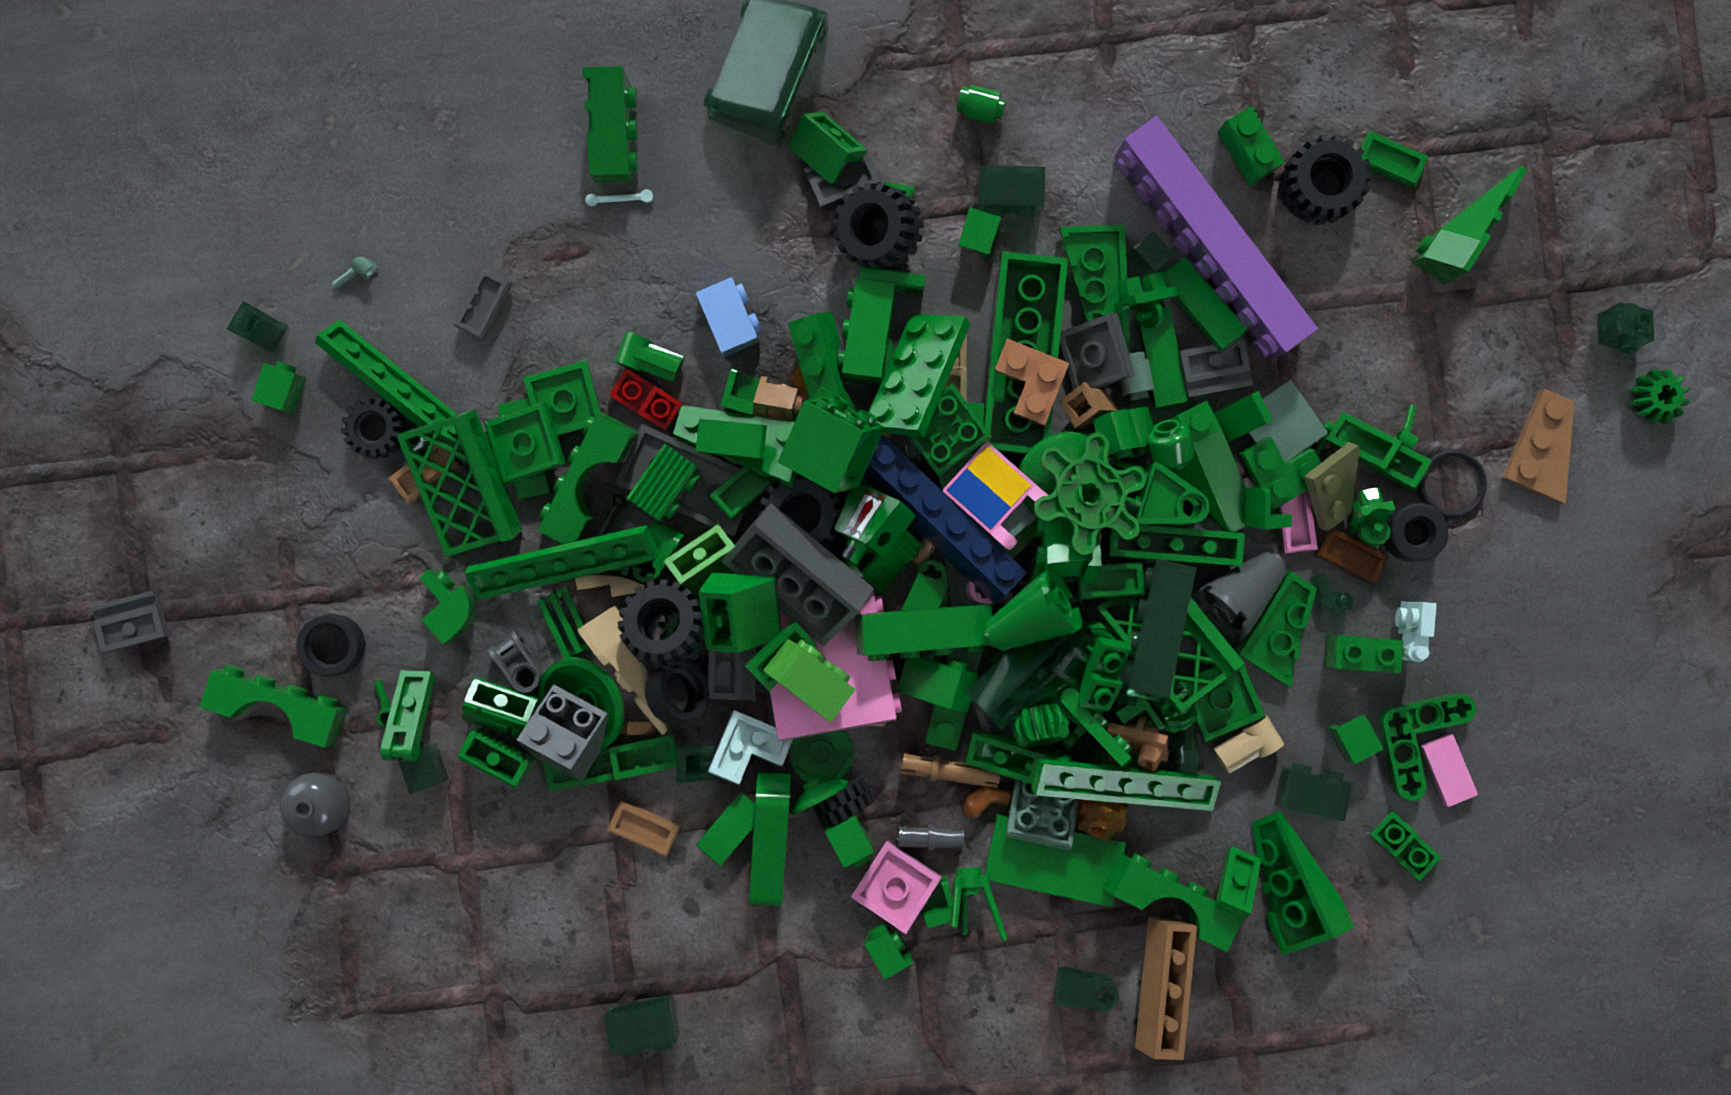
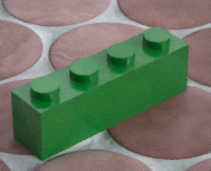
M1139 525L1138 535L1134 539L1124 540L1117 536L1110 528H1106L1104 556L1221 566H1242L1245 533Z
M976 604L857 614L855 616L857 654L867 656L868 661L888 660L887 654L900 653V658L920 657V651L932 650L933 656L952 654V648L964 647V653L983 652V645H990L986 640L984 630L987 629L986 622L992 617V605Z

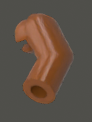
M986 786L979 787L966 798L964 812L970 818H978L981 816V812L991 804L1008 807L1011 791Z

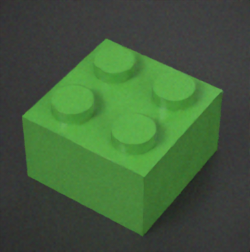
M787 639L763 671L831 723L856 690L847 683L851 677L827 660L822 663L825 656L811 645L806 644L802 640L796 644Z

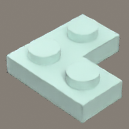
M734 710L708 769V773L738 785L751 755L781 767L793 739L779 741L775 727Z

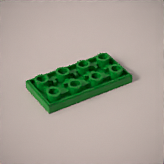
M996 814L984 875H989V881L1103 906H1113L1115 896L1106 891L1104 887L1120 854H1124L1126 845L1124 841L1074 830L1071 850L1059 849L1005 837L1008 816Z

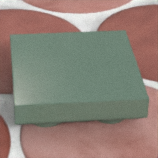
M1289 380L1263 398L1273 421L1247 433V436L1253 444L1265 437H1272L1284 462H1287L1327 435L1328 432L1292 380Z
M1014 779L1005 837L1070 851L1073 844L1079 799L1037 796L1031 791L1032 784Z

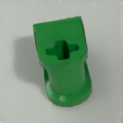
M655 520L649 528L659 551L657 560H653L652 564L656 572L654 575L648 573L644 577L645 571L642 569L644 563L650 565L652 561L632 565V573L635 578L646 584L653 580L655 583L662 580L667 571L664 560L679 551L685 539V534L658 520Z

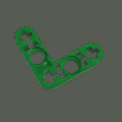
M1452 693L1390 706L1380 713L1378 718L1379 729L1392 788L1398 797L1408 801H1416L1421 799L1426 792V779L1416 734L1471 721L1476 714V704L1470 696ZM1457 700L1466 706V709L1461 710V716L1458 713H1444L1443 708L1456 707ZM1425 706H1431L1435 711V718L1429 724H1424L1419 718L1420 710ZM1393 714L1402 718V722L1397 725L1399 734L1407 736L1406 739L1396 738L1391 741V736L1398 737L1396 728L1388 724V721L1393 720ZM1405 744L1410 749V757L1407 761L1399 763L1395 759L1394 752L1399 745ZM1398 768H1414L1413 771L1407 770L1408 778L1416 782V786L1411 788L1412 793L1402 789V785L1407 784L1406 773L1398 772Z

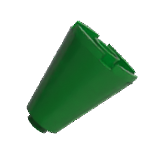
M1046 570L986 622L987 629L984 630V634L990 646L1004 651L1073 634L1082 628L1081 614L1078 606L1074 609L1071 608L1068 599L1073 597L1063 579L1056 572Z

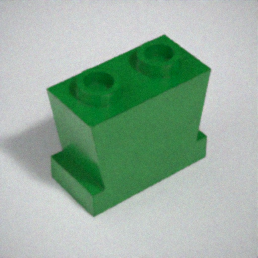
M1057 517L1051 521H1042L1036 518L1035 538H1040L1041 546L1037 547L1036 566L1042 567V572L1049 570V572L1054 571L1061 578L1082 576V582H1095L1102 566L1099 532L1096 536L1095 550L1088 555H1080L1071 547L1073 531L1066 519Z

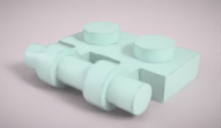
M1401 601V607L1396 611L1395 623L1399 627L1398 634H1403L1402 660L1422 662L1429 656V636L1434 637L1436 603Z

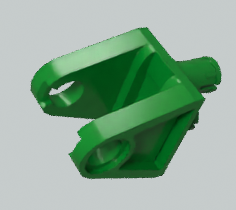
M1122 460L1114 462L1113 468L1125 470L1135 466L1140 468L1146 476L1144 487L1136 491L1135 497L1130 498L1126 496L1125 499L1127 512L1137 519L1139 525L1184 526L1201 522L1207 517L1210 508L1207 497L1162 464L1152 462L1141 467ZM1184 501L1189 502L1191 505L1190 516L1183 512Z

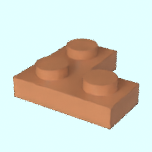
M1007 339L994 371L1025 383L1013 415L1045 426L1069 363Z

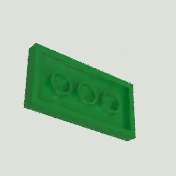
M929 314L910 315L869 410V413L878 418L876 422L885 426L883 433L924 437L971 325L966 317Z

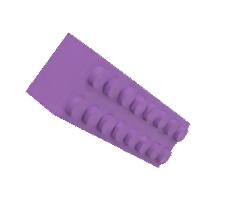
M1157 115L1124 139L1114 156L1117 159L1115 163L1118 170L1125 177L1129 176L1136 184L1135 191L1143 202H1149L1156 211L1154 215L1158 223L1165 229L1169 228L1176 237L1174 242L1177 248L1185 255L1188 253L1195 263V270L1204 280L1210 282L1216 294L1248 329L1247 333L1254 341L1252 343L1253 348L1262 358L1266 357L1270 362L1288 352L1318 329Z

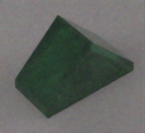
M719 744L679 746L676 749V783L721 779L708 773Z

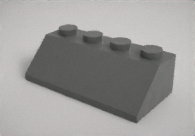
M772 503L759 515L721 561L736 574L776 577L779 609L789 618L795 620L801 628L823 646L860 612L874 589Z

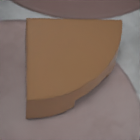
M624 719L620 733L626 735L655 733V726L649 720Z

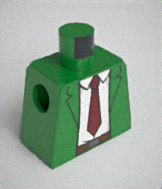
M859 484L858 487L851 489L835 525V531L848 541L840 557L850 564L857 566L865 551L879 557L885 556L916 515L900 500Z

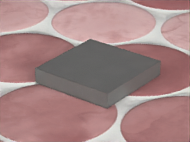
M1117 312L1061 331L1060 346L1065 362L1069 363L1067 371L1073 390L1083 382L1087 383L1091 388L1098 389L1135 376Z

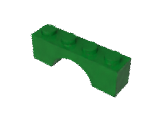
M833 312L815 313L788 322L809 399L835 395L849 402V408L859 412L860 407L846 393L839 375L837 353L841 340Z
M605 413L597 414L595 418L590 417L582 431L585 438L581 446H576L568 458V463L571 464L566 475L562 474L558 478L553 488V492L556 495L552 503H547L539 515V520L542 523L538 531L561 544L584 540L595 518L588 509L583 495L584 482L588 473L601 462L618 463L624 461L638 434V431Z
M225 665V668L211 670L199 708L231 718L243 715L253 704L259 701L270 702L281 708L288 716L292 726L293 738L323 748L336 744L347 707L337 704L338 699L321 694L316 698L307 695V689L295 685H287V688L275 685L276 679L268 676L256 675V678L244 675L245 669L233 665Z
M1122 853L1120 854L1104 887L1106 891L1141 910L1160 898H1178L1186 908L1188 922L1197 926L1196 936L1228 952L1243 918L1215 907L1216 900L1206 896L1209 891L1206 888L1192 881L1186 886L1178 882L1181 877L1180 875L1164 867L1158 872L1150 868L1152 861L1136 853L1133 854L1132 858Z

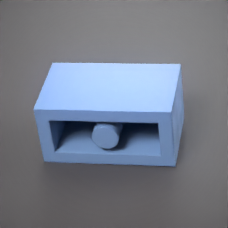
M731 277L696 292L724 357L760 342L757 333L762 330L755 313L748 316L744 304L749 302L742 283L735 285Z

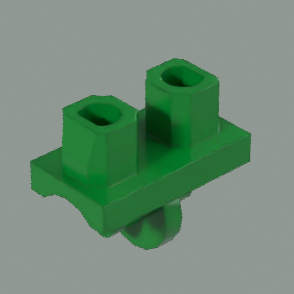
M1163 272L1153 273L1142 278L1146 292H1143L1139 276L1128 278L1118 283L1122 300L1113 304L1115 312L1121 313L1139 309L1136 312V319L1141 321L1147 328L1158 327L1162 323L1163 316L1166 315V308L1161 306L1164 300L1180 295L1178 286H1167Z
M1379 487L1359 491L1357 495L1358 500L1353 502L1351 513L1353 518L1347 525L1349 536L1355 535L1360 530V537L1367 545L1381 546L1390 536V528L1386 522L1396 510L1393 500L1383 502Z

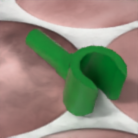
M1409 405L1402 429L1394 437L1402 441V445L1409 449H1413L1419 439L1410 432L1417 411V406Z
M379 680L374 682L381 711L377 714L376 719L381 727H385L387 721L384 713H390L391 705L383 682Z

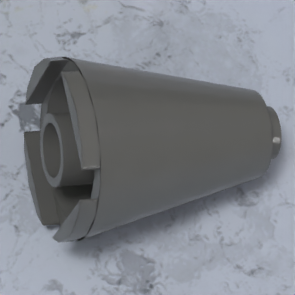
M1264 551L1244 562L1242 566H1237L1202 586L1196 593L1197 603L1199 606L1203 603L1209 610L1205 614L1206 617L1219 630L1232 638L1239 634L1240 639H1244L1250 634L1287 574L1285 569L1286 563L1278 554Z

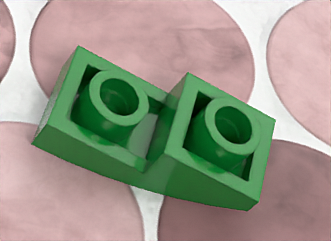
M699 418L695 451L763 459L767 426Z
M1098 637L1082 679L1078 701L1080 707L1110 710L1123 686L1118 675L1132 651V648L1126 641Z
M740 792L695 846L720 867L754 828L755 804Z
M1393 811L1369 834L1417 881H1420L1442 858Z

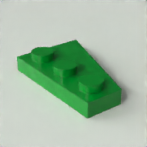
M1286 570L1285 578L1250 634L1241 641L1235 652L1277 681L1292 688L1294 680L1292 673L1295 661L1300 656L1302 648L1299 645L1304 627L1308 625L1317 588L1292 571Z

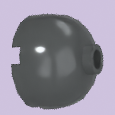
M324 771L305 773L292 780L283 791L279 804L281 817L285 825L297 835L308 838L325 836L338 829L347 819L351 806L349 791L346 787H343L341 782L337 780L339 778L334 774Z

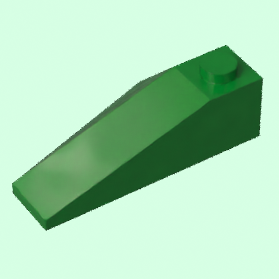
M1520 166L1509 173L1431 236L1425 235L1415 248V252L1418 255L1412 263L1443 284L1469 272L1491 237L1487 232L1494 224L1499 222L1503 215L1498 208L1504 207L1513 197L1527 169Z
M1206 400L1169 419L1177 420L1190 429L1194 448V456L1191 461L1185 464L1184 468L1172 472L1202 492L1209 501L1210 508L1208 514L1226 532H1235L1245 527L1246 486L1224 433Z
M1278 811L1252 822L1257 857L1261 859L1265 882L1262 883L1263 894L1268 895L1270 912L1267 913L1268 924L1282 956L1336 938L1355 928L1340 895L1282 812Z

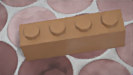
M1148 916L1135 1048L1153 1059L1184 1060L1197 926L1173 917Z

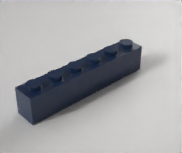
M884 435L881 436L863 478L878 492L900 500L916 515L911 524L984 595L997 605L1027 572Z

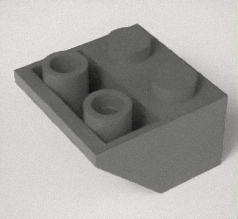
M553 684L517 738V741L530 755L582 782L600 753L609 714Z

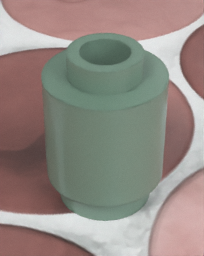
M1144 352L1130 353L1129 356L1135 376L1121 380L1119 383L1122 397L1129 396V400L1132 402L1149 398L1148 392L1154 391V384L1149 359H1145Z

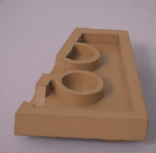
M1547 389L1539 390L1501 479L1558 504H1566L1574 401Z

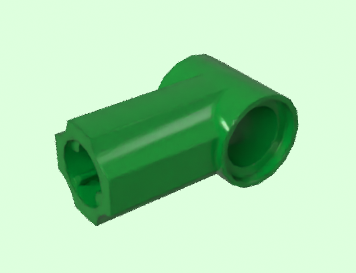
M626 331L614 362L640 373L645 371L675 383L682 369L685 357L656 346L647 338Z

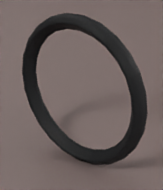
M1451 449L1436 453L1429 458L1432 460L1431 466L1439 459L1449 456L1460 457L1471 463L1476 469L1480 481L1479 492L1473 503L1460 511H1446L1437 507L1427 495L1425 488L1426 476L1418 489L1425 504L1435 507L1444 517L1458 518L1470 514L1480 505L1486 493L1487 480L1483 467L1477 459L1466 452Z

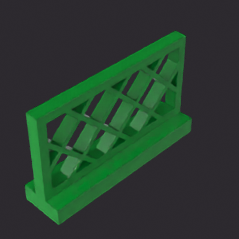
M476 409L468 410L459 415L396 435L445 557L497 541L504 542L514 539L523 530L507 488L502 483L493 452ZM454 426L458 436L455 446L438 439L443 427ZM435 430L433 436L428 434V432ZM419 436L430 442L425 456L413 450L409 438ZM435 445L451 452L446 466L430 459ZM456 456L468 462L470 470L467 477L451 470ZM426 465L442 473L437 487L426 482L423 475ZM447 476L463 483L458 497L442 490ZM468 486L480 492L482 501L479 508L463 500ZM438 496L454 503L449 517L438 512L435 505ZM459 506L476 514L470 527L454 520ZM480 517L492 523L496 534L485 536L475 531ZM451 526L467 534L463 544L452 547L447 535ZM471 536L476 538V540L470 541Z
M1159 560L1143 574L1144 583L1153 593L1152 603L1135 601V596H1131L1129 600L1123 599L1124 597L1109 598L1098 606L1095 611L1120 641H1126L1132 648L1131 656L1180 715L1223 681L1234 675L1245 662ZM1115 604L1129 606L1127 622L1115 620L1107 610ZM1134 607L1152 610L1150 625L1132 623ZM1157 611L1170 613L1174 618L1173 629L1156 626ZM1132 629L1150 632L1148 648L1136 646L1132 642ZM1155 633L1173 636L1171 651L1154 649ZM1178 637L1190 638L1195 644L1194 655L1177 652ZM1153 655L1171 658L1169 674L1160 673L1152 666ZM1176 659L1194 661L1193 678L1175 675ZM1199 663L1211 664L1220 675L1213 681L1198 679ZM1174 681L1192 684L1191 697L1183 703L1173 692ZM1198 685L1205 686L1197 692Z

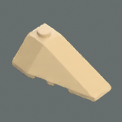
M620 605L613 606L579 628L577 632L604 666L606 664L608 666L613 665L616 669L614 674L617 677V682L629 693L634 691L637 694L634 698L637 706L663 735L671 729V725L663 723L653 715L645 697L646 681L652 669L649 665H643L622 642L619 636L622 632L618 629V621H623L619 615L621 607Z

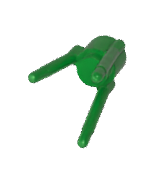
M981 867L955 869L956 877H953L954 896L951 927L953 929L958 927L961 902L962 934L965 936L968 934V895L980 894L979 887H982L1000 938L1003 942L1007 941L1004 926L990 889L989 875H981Z

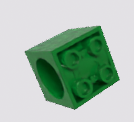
M835 395L805 400L781 452L778 463L835 494L858 487L884 432L885 426L876 422L878 418L875 415L864 410L856 412L848 407L849 402Z

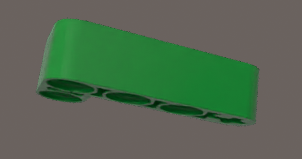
M758 772L749 905L782 907L791 777L789 773Z

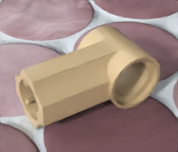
M1266 715V717L1243 726L1240 733L1214 747L1213 751L1226 773L1230 774L1257 757L1263 758L1276 752L1284 745V742L1268 715Z

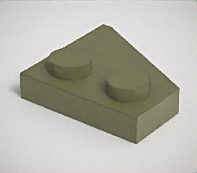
M1348 442L1304 476L1320 529L1329 532L1352 512L1360 450L1359 445Z

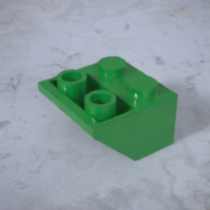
M712 572L698 592L707 651L739 653L770 642L782 631L776 577Z

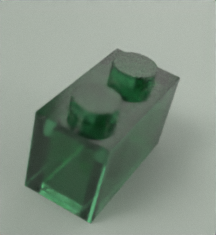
M979 166L977 173V210L999 217L1003 216L1004 212L1016 213V216L1021 218H1032L1036 216V213L1042 212L1045 199V167Z
M673 995L612 1006L604 1014L611 1055L621 1053V1057H630L641 1052L640 1049L653 1047L654 1051L671 1048L673 1043L677 1042L680 1034Z

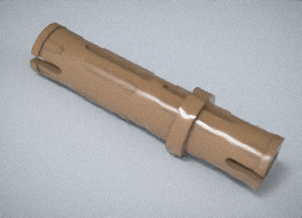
M903 753L900 774L929 778V781L933 782L939 779L997 789L1000 781V774L963 762L940 759V756L932 755L931 758Z

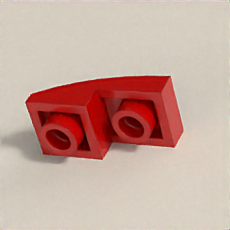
M625 368L609 393L610 397L665 431L683 404Z

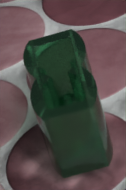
M1292 763V768L1282 767L1274 805L1297 812L1345 821L1353 782L1343 780L1344 773L1324 769L1323 775L1311 773L1313 767L1299 763Z

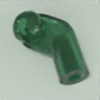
M1326 572L1310 577L1312 585L1317 588L1315 595L1322 607L1336 613H1344L1353 607L1354 599L1352 595L1347 592L1342 593L1331 589Z

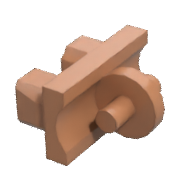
M1141 715L1138 724L1127 722L1126 726L1109 723L1107 732L1113 738L1119 734L1130 745L1132 750L1129 753L1139 755L1138 766L1142 769L1156 771L1161 760L1167 762L1169 750L1167 749L1168 736L1159 734L1157 728L1150 727L1148 716ZM1108 753L1109 760L1112 761V762L1118 763V762Z

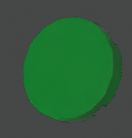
M845 730L793 739L789 748L790 762L794 772L804 782H809L817 777H820L822 782L842 779L849 772L854 759L853 743Z

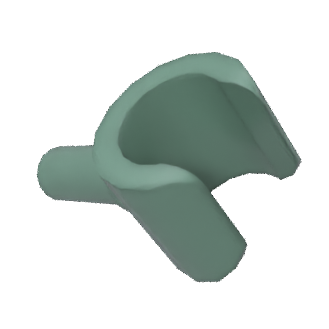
M356 257L351 263V268L334 280L332 284L338 289L358 273L364 279H368L377 271L378 267L369 258Z

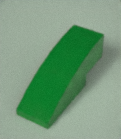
M1345 412L1341 413L1326 438V441L1338 450L1348 442L1359 445L1358 463L1415 494L1432 464L1431 459L1403 446L1402 441Z

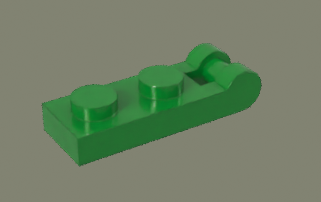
M400 670L381 744L380 755L382 760L394 761L397 758H403L404 761L416 762L419 759V743L436 678L431 671ZM399 737H405L404 744H398Z
M1067 688L1063 690L1060 697L1062 704L1118 764L1124 768L1133 760L1128 754L1132 750L1130 745L1119 734L1113 738L1104 729L1109 723L1096 710L1090 714L1084 707H1080L1078 703L1080 693L1076 689Z

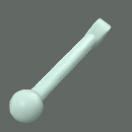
M648 189L641 191L640 194L610 196L588 194L585 201L589 206H595L597 203L634 200H642V202L648 204L652 202L653 194Z

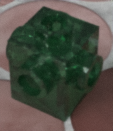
M1620 302L1597 314L1598 344L1618 349L1621 353H1633L1638 351L1640 347L1653 342V310L1638 307L1634 303Z

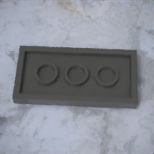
M642 424L615 484L632 491L662 446L666 444L700 468L696 473L700 476V479L691 492L685 490L677 500L681 503L677 512L711 527L719 524L726 534L735 537L748 508L731 522L709 496L741 468L708 453L696 452V448Z

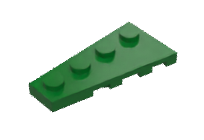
M1125 224L1060 227L1059 233L1066 257L1068 258V264L1085 322L1110 313H1116L1113 304L1122 300L1118 283L1127 279ZM1129 311L1117 314L1128 353L1130 354Z
M681 405L673 435L676 440L695 448L699 418L766 425L767 431L763 459L717 455L726 458L728 462L738 466L741 464L753 469L759 475L767 478L770 476L781 481L783 485L790 488L793 487L796 472L778 463V459L795 422Z

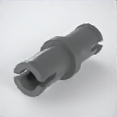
M927 825V828L898 826L897 847L926 848V851H934V848L963 850L964 830L963 828H935V825Z

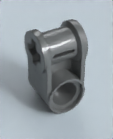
M515 629L511 632V637L496 647L492 645L488 648V652L516 691L521 693L538 691L541 677L545 670L532 653L526 639ZM526 669H530L535 675L534 683L529 687L522 681V674Z

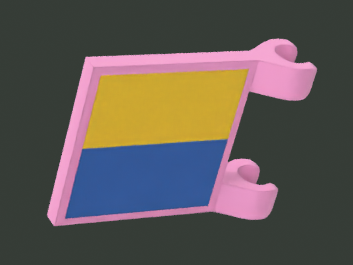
M987 441L942 490L1008 550H1011L1017 544V540L1001 526L1003 522L1027 496L1034 502L1042 496H1048L1046 492Z

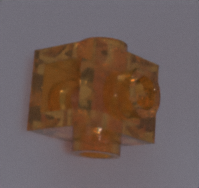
M1082 800L1077 810V814L1081 815L1078 829L1108 843L1115 832L1121 833L1125 827L1128 818L1126 815L1128 804Z

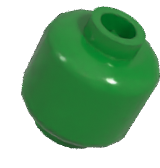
M1177 420L1159 422L1148 435L1152 462L1160 463L1171 471H1178L1184 468L1185 464L1191 461L1194 456L1190 429Z

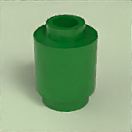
M971 85L970 88L963 86L957 104V112L964 114V118L994 125L996 119L1002 120L1006 100L1001 99L1002 92L975 85Z

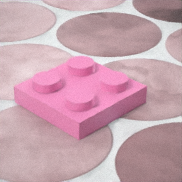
M887 840L851 897L906 934L942 876Z

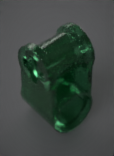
M1073 967L1057 968L1053 997L1055 1004L1068 1008H1087L1100 1011H1109L1117 1005L1119 992L1113 978L1108 974L1084 971ZM1102 987H1107L1108 992H1104L1103 997H1099L1097 992H1101Z

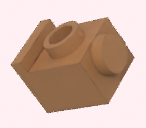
M761 376L753 401L754 416L795 422L805 398L798 396V388L785 384L768 383V377Z
M1085 382L1059 401L1075 429H1095L1092 419L1118 410L1106 389L1091 388Z

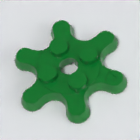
M1093 433L1086 438L1084 454L1079 459L1068 458L1057 447H1049L1041 455V465L1053 476L1055 490L1052 494L1042 496L1036 500L1033 508L1034 514L1042 521H1051L1057 517L1066 519L1073 531L1071 547L1080 555H1088L1095 550L1096 536L1102 528H1110L1117 536L1124 540L1134 539L1140 530L1137 519L1130 515L1125 508V499L1129 493L1139 491L1144 487L1146 476L1140 468L1135 466L1125 470L1114 469L1107 459L1109 441L1101 433ZM1083 486H1089L1095 492L1093 503L1083 501Z

